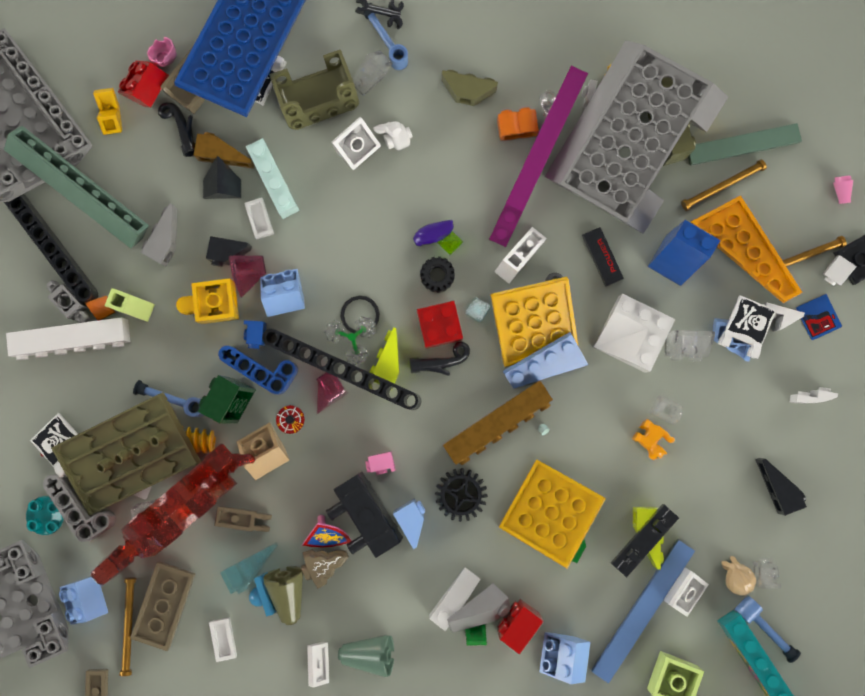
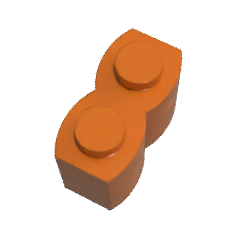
M525 107L521 108L518 112L503 110L497 116L500 141L530 138L538 135L539 129L535 109Z

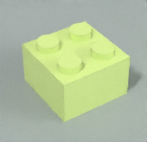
M660 651L647 689L652 696H696L704 671L698 665Z

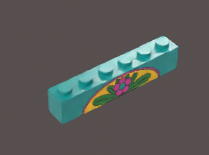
M732 610L718 619L719 625L766 696H794L741 614Z

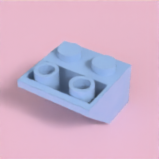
M289 269L260 277L261 301L267 317L305 309L298 269Z
M92 576L59 587V597L65 605V617L70 622V625L84 623L108 613L101 586L92 579Z
M545 632L539 672L568 684L585 682L590 641L575 636Z

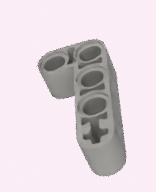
M54 474L44 479V489L78 541L86 542L95 539L115 525L116 517L113 512L104 511L94 516H89L68 478L64 476L59 477L57 474ZM65 495L69 497L68 504L64 501ZM75 511L80 515L79 520H76L74 516ZM102 516L107 520L106 525H103L101 522ZM86 527L90 530V536L85 534Z

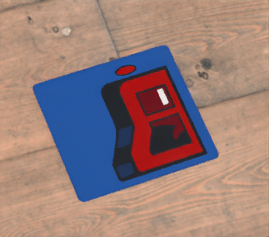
M827 294L796 307L797 311L805 313L801 320L811 340H815L842 327Z

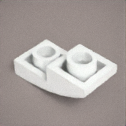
M818 387V390H812L810 393L798 391V394L790 395V402H825L837 398L838 393L831 392L830 388Z

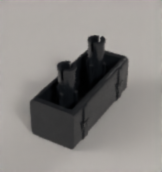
M360 472L333 489L340 502L327 509L326 513L333 521L347 511L361 534L350 543H347L351 554H355L368 545L374 557L377 558L402 541L403 536L378 498L370 481L367 480L363 472Z

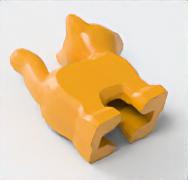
M644 420L639 428L645 429L646 432L644 435L636 432L632 439L648 450L651 460L662 458L663 455H667V452L660 445H657V442L663 437L667 442L673 443L675 438L671 437L666 430L653 424L650 420Z

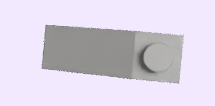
M492 583L447 619L450 630L457 632L497 621L500 617L506 616L511 609L509 598Z

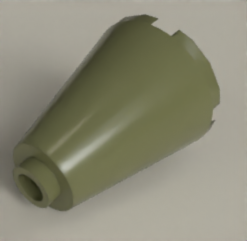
M288 566L286 571L280 572V568L268 572L264 575L263 580L281 622L286 625H293L301 617L303 572L300 567Z

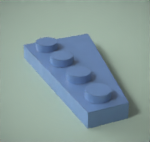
M569 332L505 369L503 373L514 389L587 366L588 363L572 334Z

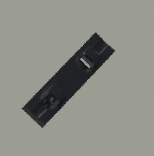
M662 504L610 563L627 578L676 523L679 517L665 504Z

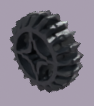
M464 468L460 469V474H457L456 469H453V476L446 472L448 479L445 480L441 477L440 480L444 484L436 485L438 489H441V492H435L436 496H441V498L436 500V503H443L439 510L441 511L446 508L445 516H448L450 512L452 513L451 520H454L455 516L459 515L458 520L461 522L462 516L465 515L466 520L469 521L470 517L468 514L472 513L475 518L477 517L476 509L479 512L483 511L479 504L486 505V502L481 500V498H487L488 495L481 491L486 490L487 487L479 486L484 482L483 479L476 481L478 474L475 473L471 477L472 471L470 469L467 471V475L464 474ZM464 479L460 487H448L452 481ZM469 481L476 486L477 497L467 492ZM464 487V494L467 497L459 501L458 495L455 492L458 490L460 492ZM445 492L455 497L453 508L446 502ZM463 502H474L473 506L469 509L459 510Z

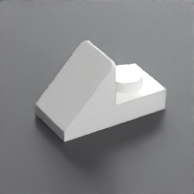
M768 302L763 304L776 310L773 318L776 319L774 332L789 326L804 317L805 314L804 312Z

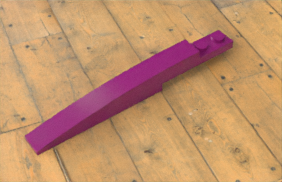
M571 65L489 240L507 247L588 76L587 72Z

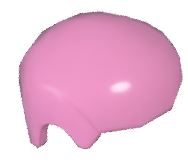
M164 37L163 41L156 39L147 51L149 61L159 67H166L172 64L177 56L174 43L168 37Z

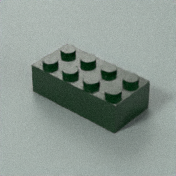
M218 375L217 378L214 377L211 380L207 396L204 395L200 400L198 412L219 424L238 423L256 389L238 379Z

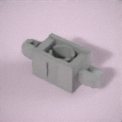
M54 280L47 283V289L51 293L48 298L66 318L77 320L79 323L90 320L88 314L84 311L88 308L87 305L76 299L66 285H60ZM64 297L70 298V305L72 307L66 306V299Z

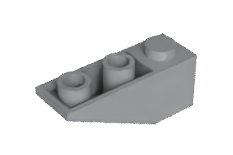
M171 203L163 209L161 219L153 226L152 234L149 239L144 241L142 251L140 252L165 267L176 251L178 209Z

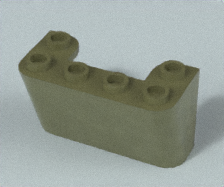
M341 49L323 55L327 69L292 81L287 68L269 74L289 128L299 130L352 111L359 105L355 85ZM332 58H339L336 63H330ZM280 76L286 77L282 82L276 81Z

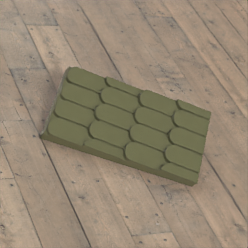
M164 392L51 447L89 516L201 462L169 401H167L168 399Z

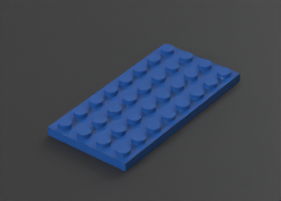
M218 0L175 79V86L247 117L306 0Z

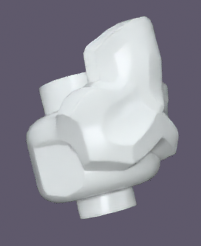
M397 121L373 127L376 133H385L383 137L388 149H404L410 145V138L413 137L410 128H405L402 123Z

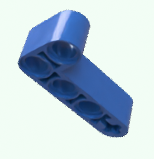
M223 346L218 352L219 359L273 394L281 395L285 393L298 373L297 365L289 360L282 361L276 370L272 372L234 347ZM231 352V355L237 357V359L228 358L226 353ZM245 360L249 361V368L247 370H243L241 367L242 362ZM290 364L293 370L290 374L286 375L284 367ZM264 370L266 376L260 381L257 378V374L259 371ZM279 380L282 383V387L279 391H275L273 384Z

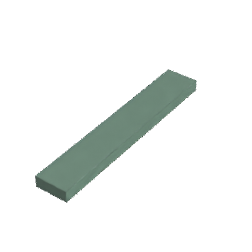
M798 123L699 143L696 144L695 150L688 156L690 166L798 144L802 142Z

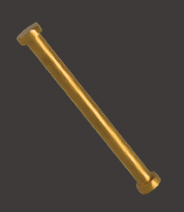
M760 159L755 165L688 200H682L681 205L683 209L687 211L691 206L758 171L766 170V163Z
M839 236L834 241L782 261L787 267L834 248L845 247L847 242L844 236Z
M134 577L124 578L126 594L122 670L119 672L120 676L132 675V670L130 669V637L132 634L134 583H136L137 579Z

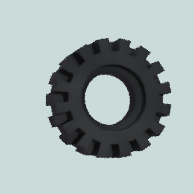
M440 256L438 258L431 257L430 260L427 259L420 270L421 282L425 288L440 293V291L444 292L447 288H450L455 276L452 263L448 262L446 258L442 259ZM441 268L445 272L444 279L439 282L433 281L430 277L432 269Z

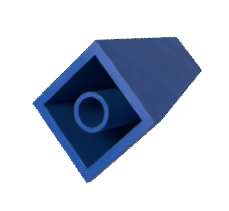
M684 220L665 236L648 267L681 286L711 258L721 240Z

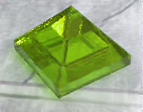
M452 231L447 237L437 243L451 255L463 241Z

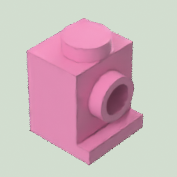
M392 451L369 456L368 461H365L368 473L384 474L388 473L387 469L389 468L391 472L396 471Z

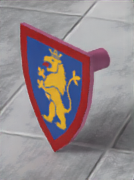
M319 515L317 517L318 523L302 543V546L334 547L350 543L352 540L339 527L327 525L325 516Z

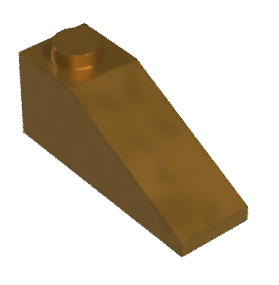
M204 132V134L197 133L194 157L198 161L213 163L218 155L226 165L254 169L255 165L251 159L215 136V134L210 132Z

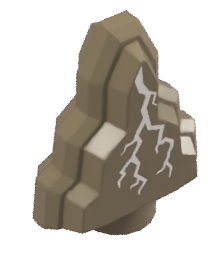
M311 549L302 552L305 564L301 566L305 579L307 581L312 579L317 589L327 584V579L334 575L335 569L341 567L346 562L349 555L347 550H334L328 553L324 550L315 552Z

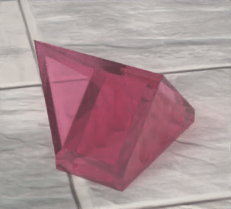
M229 256L232 277L241 298L260 280V277L266 274L263 256Z
M327 372L316 379L318 381L317 414L349 393L338 377Z

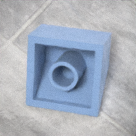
M415 498L394 510L393 513L413 549L418 545L424 513H426L421 501L417 502Z

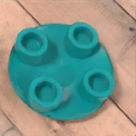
M49 496L38 497L29 502L26 511V526L29 531L39 535H50L61 527L64 518Z

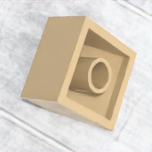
M270 422L237 441L243 465L255 480L289 461L286 449Z

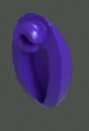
M453 220L423 226L413 237L415 244L422 246V244H431L443 240L452 232L454 228Z

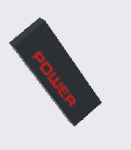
M601 227L583 234L582 237L605 287L623 280L624 277Z

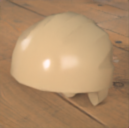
M734 556L730 557L731 563L722 561V567L727 570L725 580L727 588L739 596L751 593L756 585V577L752 570L740 564Z

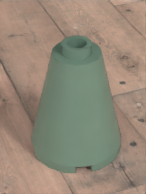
M383 635L343 644L338 650V660H341L342 665L378 676L388 677L392 673L394 658H391V651H394L392 636Z

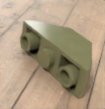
M442 70V82L456 103L475 106L497 91L498 82L492 78L482 79L477 78L473 74L463 75L455 70Z

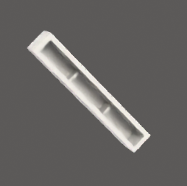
M125 318L6 333L8 356L16 357V360H26L32 355H35L36 358L47 357L48 353L64 355L69 350L85 352L86 348L93 347V350L105 349L106 345L123 347L124 343L131 342L128 319Z

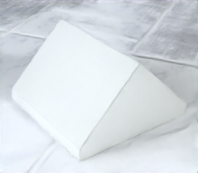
M361 117L331 142L336 153L352 170L356 169L381 147Z
M684 568L664 598V601L688 617L709 584L689 569Z

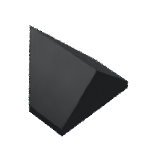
M217 155L203 179V199L241 198V179Z

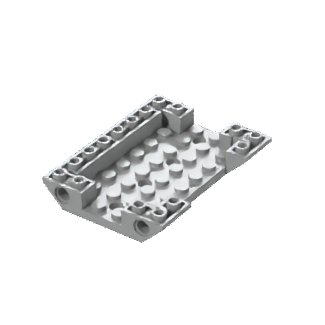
M3 28L0 30V202H9L45 182L4 150L7 140L6 135L20 126L25 127L73 166L80 163L92 148V144L6 29Z
M625 41L545 177L644 234L664 202L662 198L649 190L655 177L689 122L707 132L728 99V96L711 81L643 44ZM666 77L671 78L673 85L668 88L663 87L661 84L662 79ZM642 113H649L652 117L651 121L643 123L640 120ZM623 147L629 148L631 152L627 158H622L619 155V150ZM603 181L608 182L610 185L607 192L599 191V183Z
M24 540L0 549V613L2 615L0 621V658L22 649L28 667L31 668L68 651V625L40 556ZM31 595L37 596V605H33L30 602Z

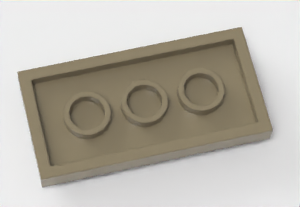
M158 561L130 639L168 651L196 573Z

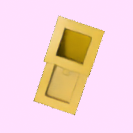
M114 89L94 90L93 95L99 108L97 120L103 135L122 132L120 107Z

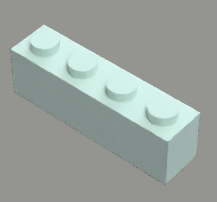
M262 138L246 146L280 216L284 219L300 211L264 139Z

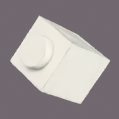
M837 255L823 272V275L826 276L824 280L833 286L835 284L842 285L857 266L842 256Z

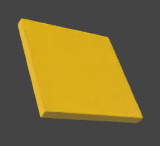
M568 277L490 294L504 367L516 364L569 332L578 345Z
M536 459L499 528L568 569L606 498Z

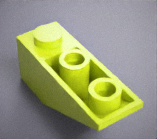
M393 327L392 331L388 330L384 339L387 343L384 348H380L376 357L379 359L376 366L373 365L371 367L370 373L395 383L400 370L397 329ZM375 380V381H374V383H377V384L380 385L379 380Z
M633 507V528L636 533L658 508ZM664 536L647 554L652 566L658 570H661V564L664 562L663 552H661Z

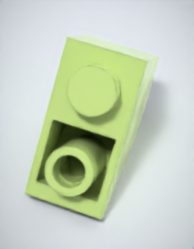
M111 288L105 306L148 322L155 304Z

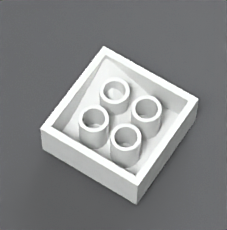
M621 294L618 296L593 348L644 373L651 372L675 319L625 294Z

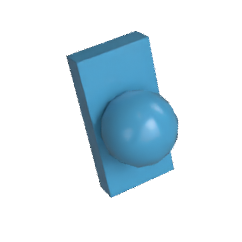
M268 572L254 578L256 587L249 594L251 604L256 607L263 606L266 617L276 613L263 580L264 575Z

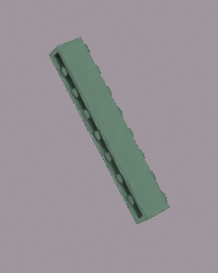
M20 126L8 134L4 147L7 153L131 249L143 239L149 227L147 223L25 127Z

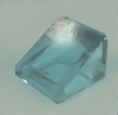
M475 297L465 314L482 323L492 306Z

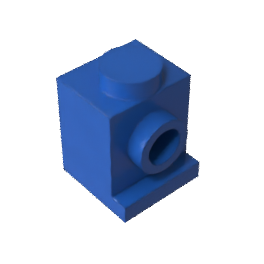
M244 320V325L247 326V329L244 330V340H246L248 348L259 349L260 346H265L262 336L267 329V323Z

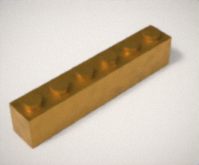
M537 381L444 443L443 447L455 465L458 463L463 465L470 460L469 456L473 453L478 455L486 450V444L498 442L503 438L501 434L506 431L509 433L513 432L519 427L517 425L519 422L524 420L526 423L535 417L534 412L539 409L542 412L550 407L549 402L553 399L542 382Z

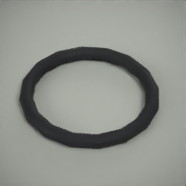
M359 295L351 297L344 303L341 308L340 317L344 327L351 333H355L358 330L349 327L345 321V309L352 301L359 299L371 303L376 313L375 321L371 327L360 334L362 335L369 333L376 327L379 322L380 313L378 306L372 299Z

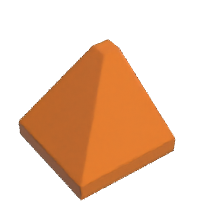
M103 296L86 303L97 321L116 313L114 309L105 306L108 296Z

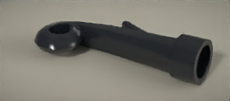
M170 102L162 103L158 108V115L162 119H168L174 115L182 144L183 156H194L196 143L192 136L193 116L189 115L186 122L177 105Z
M457 342L453 346L455 357L409 358L411 373L430 371L449 376L450 372L443 368L463 363L469 357L470 348L465 342ZM459 347H463L464 353L462 355H460L457 351Z

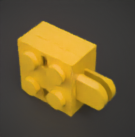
M230 278L191 283L192 295L180 297L176 302L177 310L184 315L195 314V322L200 324L239 320L236 285Z

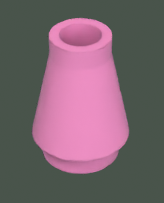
M851 175L835 177L833 185L839 204L851 203L853 187Z

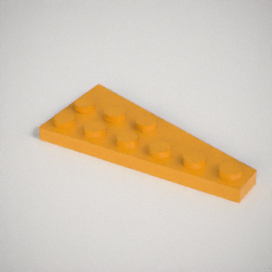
M741 195L690 222L721 240L717 248L782 303L803 293Z

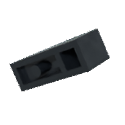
M755 459L777 514L786 516L807 507L804 493L767 459Z

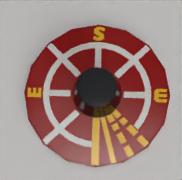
M292 405L280 409L276 417L278 428L287 434L297 433L301 430L305 421L301 409Z

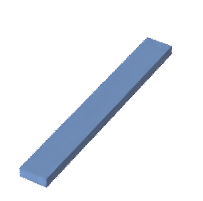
M678 539L675 541L664 558L663 564H661V570H656L591 669L594 674L607 683L611 681L695 551Z

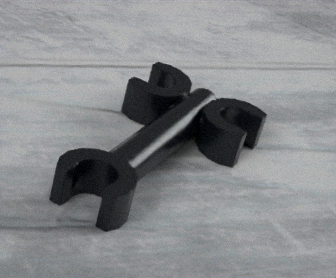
M356 0V3H360L363 8H356L355 12L357 14H363L365 11L388 16L390 17L387 21L388 27L393 25V21L397 23L398 30L402 27L403 21L400 18V11L404 8L402 1L398 4L397 8L394 5V0H391L388 4V9L369 4L367 0Z

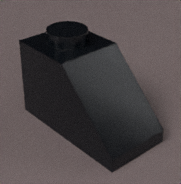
M210 236L206 259L213 266L223 267V264L230 265L251 251L252 246L247 242Z

